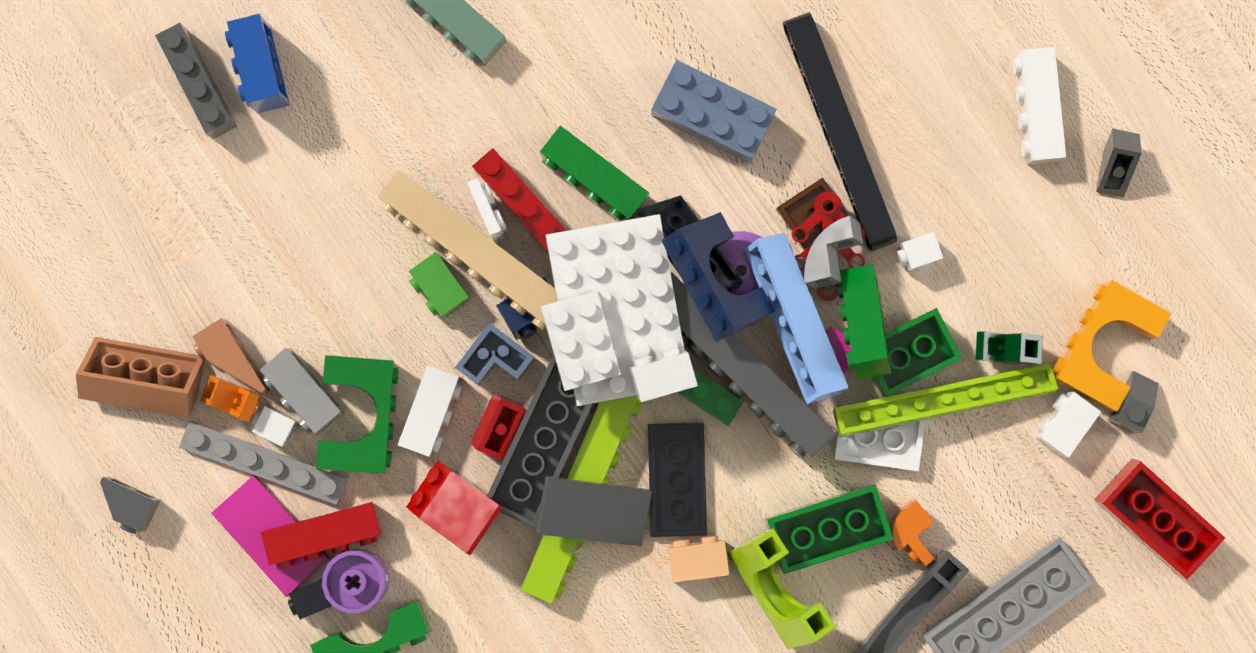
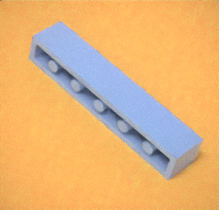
M785 233L756 239L744 251L759 288H763L776 311L771 314V318L805 402L809 405L834 398L848 389V385L836 359L835 351L825 332L824 324L820 320L815 308L813 298L804 282L803 273L794 257L792 247Z

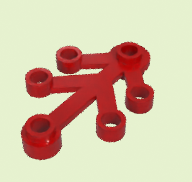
M832 192L819 194L814 201V212L800 226L793 228L791 232L792 239L798 243L805 242L809 236L808 232L821 220L823 232L834 223V220L838 221L847 217L841 211L842 202L840 198ZM827 200L833 203L831 211L823 209V203ZM861 227L862 240H863L864 237H865V231H864V229ZM797 229L805 231V237L801 240L795 238L794 234ZM817 237L808 245V247L801 254H796L794 256L795 259L798 257H803L806 263V259L810 251V248L813 245L814 241L817 239ZM850 247L837 250L848 261L850 268H855L851 264V260L855 256L860 257L862 261L860 266L865 265L864 257L861 254L855 253ZM837 284L831 285L834 289L831 295L823 293L824 287L817 288L818 296L824 301L836 299L838 296Z

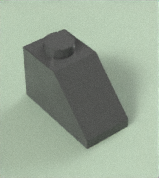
M1112 128L1103 151L1096 192L1124 198L1142 154L1140 134Z
M1132 371L1126 382V385L1131 388L1118 412H1112L1108 421L1131 433H1143L1155 408L1159 383Z
M102 477L100 484L113 520L121 523L120 528L129 533L136 534L137 531H146L160 503V499L112 477Z

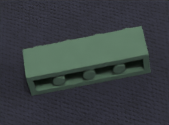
M403 0L413 10L418 7L424 13L422 18L433 28L436 25L445 31L443 36L455 46L459 43L466 49L463 52L464 55L474 64L479 61L485 66L507 42L505 35L465 0Z

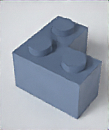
M488 323L455 368L475 384L481 386L497 364L517 380H520L536 358L491 323Z

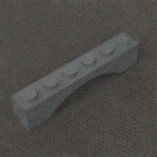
M942 549L853 653H894L920 621L956 587L968 573L969 569L949 551Z

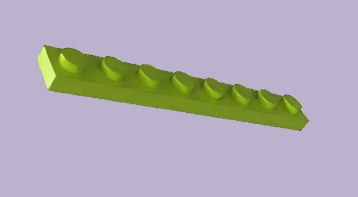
M1051 363L840 406L833 409V415L839 437L841 438L1056 393L1059 388Z

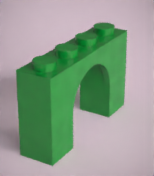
M325 355L322 384L352 386L362 389L374 401L377 417L373 429L361 440L355 442L318 440L316 469L385 474V468L391 467L392 451H387V441L393 440L394 423H389L390 412H395L396 395H391L392 384H397L398 367H393V360Z

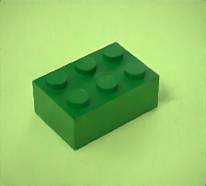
M937 308L886 333L891 373L873 376L872 379L881 397H887L963 359Z

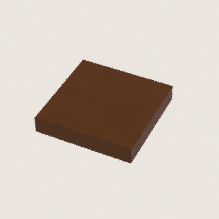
M823 177L776 208L791 232L793 228L800 226L814 212V201L819 194L832 192ZM829 200L825 201L823 209L831 211L833 203ZM842 207V208H841V211H842L846 216H848V214L846 213V211H845L844 208ZM822 220L808 232V239L805 242L799 243L803 251L822 232ZM797 229L794 234L795 238L798 240L803 239L805 231Z

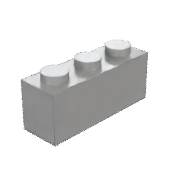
M284 348L260 369L265 375L262 378L263 382L272 391L277 389L283 396L280 399L281 403L290 412L296 411L301 417L298 422L308 433L313 431L314 434H320L345 412L291 349Z

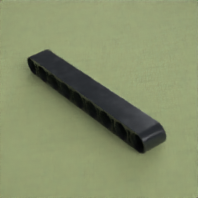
M808 12L783 21L787 40L857 221L860 222V226L865 231L864 240L868 249L872 252L896 243L898 241L896 231L811 13Z

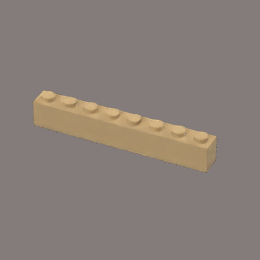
M398 170L378 195L384 202L382 208L393 217L399 214L405 218L403 224L414 233L420 230L427 235L424 240L436 250L440 246L448 252L445 256L457 266L461 262L469 268L467 273L479 283L484 279L491 285L488 289L500 299L504 296L512 301L510 306L522 316L527 312L535 318L532 323L546 333L547 328L540 306L557 302L555 288Z

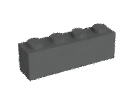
M178 23L156 34L155 36L205 134L215 139L238 127L189 31L181 23Z

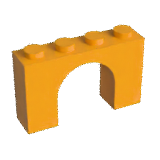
M1111 280L1105 282L1104 285L1101 283L1095 290L1092 297L1095 299V302L1091 309L1086 308L1081 315L1079 322L1082 325L1077 333L1073 332L1066 343L1068 350L1065 356H1060L1057 359L1052 370L1055 372L1054 376L1057 383L1109 412H1118L1131 387L1105 373L1095 363L1091 348L1096 332L1106 323L1116 322L1131 328L1150 340L1159 338L1172 313Z

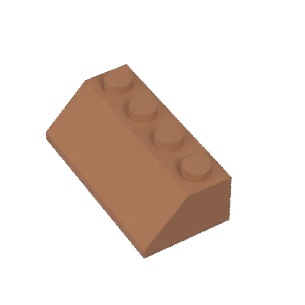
M95 337L76 372L78 399L189 418L198 398L205 358L201 359L199 355Z

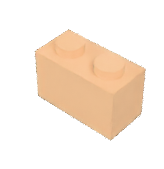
M718 536L702 537V543L690 544V539L673 541L674 546L668 547L673 583L728 576L729 568L725 541L718 540Z

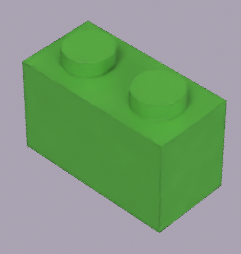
M434 252L409 270L413 277L409 282L418 294L423 291L429 300L425 304L434 316L440 314L445 319L471 300L437 252Z

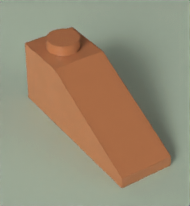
M220 318L192 336L196 342L193 347L201 359L206 358L207 361L261 393L271 391L263 382L262 375L227 320Z

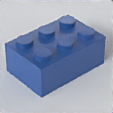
M260 13L227 21L229 31H225V37L229 48L233 47L235 58H232L231 62L235 74L240 75L242 85H238V91L242 102L246 101L247 106L257 113L290 106L271 26Z

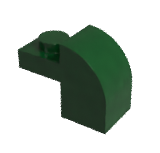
M977 332L975 360L1004 364H1041L1043 336L1023 333Z

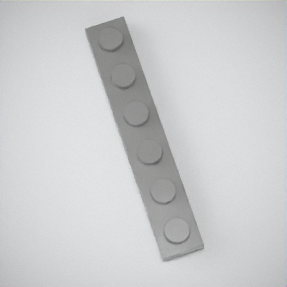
M192 421L188 422L179 448L335 505H339L348 478L323 469H316V466Z

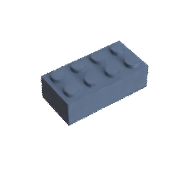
M676 59L651 109V115L750 164L777 109Z

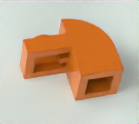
M210 375L200 401L249 422L251 416L258 409L260 394Z
M912 499L891 519L889 527L894 539L891 540V544L898 551L907 546L908 549L905 552L915 564L920 562L922 565L927 566L934 560V557L917 536L932 525L934 521L917 500Z

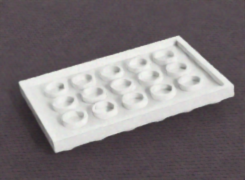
M660 214L545 235L557 301L598 291L621 375L573 388L576 406L637 395L629 367L636 365L634 360L651 356L652 360L663 358L662 352L674 348H679L680 352L684 351L667 252L662 243L664 235Z

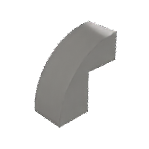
M851 216L844 217L828 226L817 237L810 248L805 263L804 282L807 285L817 289L841 283L837 250L863 244L860 222Z

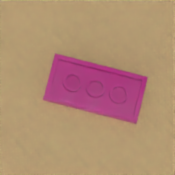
M256 475L250 477L211 513L285 597L289 596V593L293 592L329 559L325 552L321 551V558L306 562L304 556L292 559L294 565L277 569L276 564L269 566L261 532L296 523L297 521Z

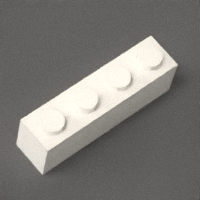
M1055 47L1023 49L1016 55L1012 63L1013 73L1018 75L1019 86L1015 88L1017 103H1021L1018 125L1019 129L1024 132V141L1021 142L1022 157H1026L1027 165L1060 162L1066 158Z

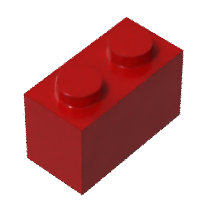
M493 392L470 442L471 445L482 453L503 460L526 409L518 402Z

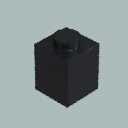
M322 579L289 593L291 598L288 600L289 608L294 616L298 615L300 620L332 606L325 597Z

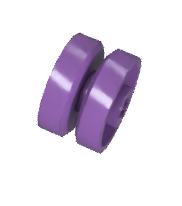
M353 549L338 554L327 564L323 573L322 588L326 599L334 608L344 613L358 614L371 609L384 598L389 588L390 574L386 563L378 554L368 549ZM358 575L360 577V580L358 582L361 583V585H355L353 583L354 576Z

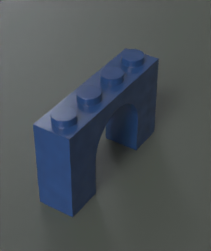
M721 212L681 227L662 240L669 257L716 342L756 324L776 312L762 287L744 295H734L726 291L715 279L709 262L710 252L734 237Z

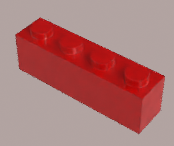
M492 148L472 165L474 171L487 183L494 194L548 254L545 235L566 231L565 228L496 150Z
M373 502L261 532L269 566L276 564L277 569L294 565L292 559L303 556L305 562L321 558V551L332 549V553L335 554L350 550L348 544L359 541L360 546L377 542L376 536L381 535Z

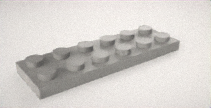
M1058 536L926 632L922 637L934 653H1000L1093 585L1094 582L1063 539Z

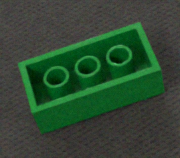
M875 484L765 518L768 530L774 528L789 552L778 560L783 574L894 540Z

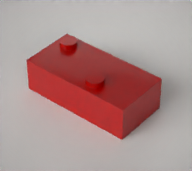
M1133 458L1094 499L1174 573L1186 580L1192 576L1225 539L1217 529L1144 463Z

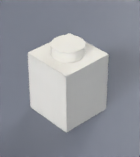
M934 232L902 242L898 245L899 251L896 252L901 267L906 266L907 272L943 259Z
M264 406L263 410L259 409L253 418L252 424L255 426L252 432L281 447H287L299 422L271 407Z

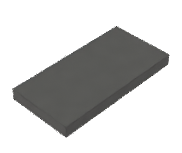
M546 476L535 532L540 535L642 546L652 491L644 488Z

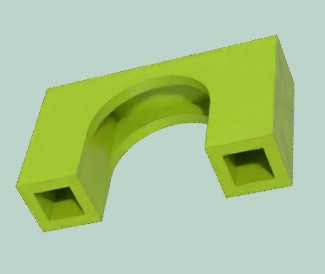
M774 528L748 538L727 552L786 648L792 649L815 643L836 628L821 602L805 606L796 601L781 583L776 572L775 562L789 552Z

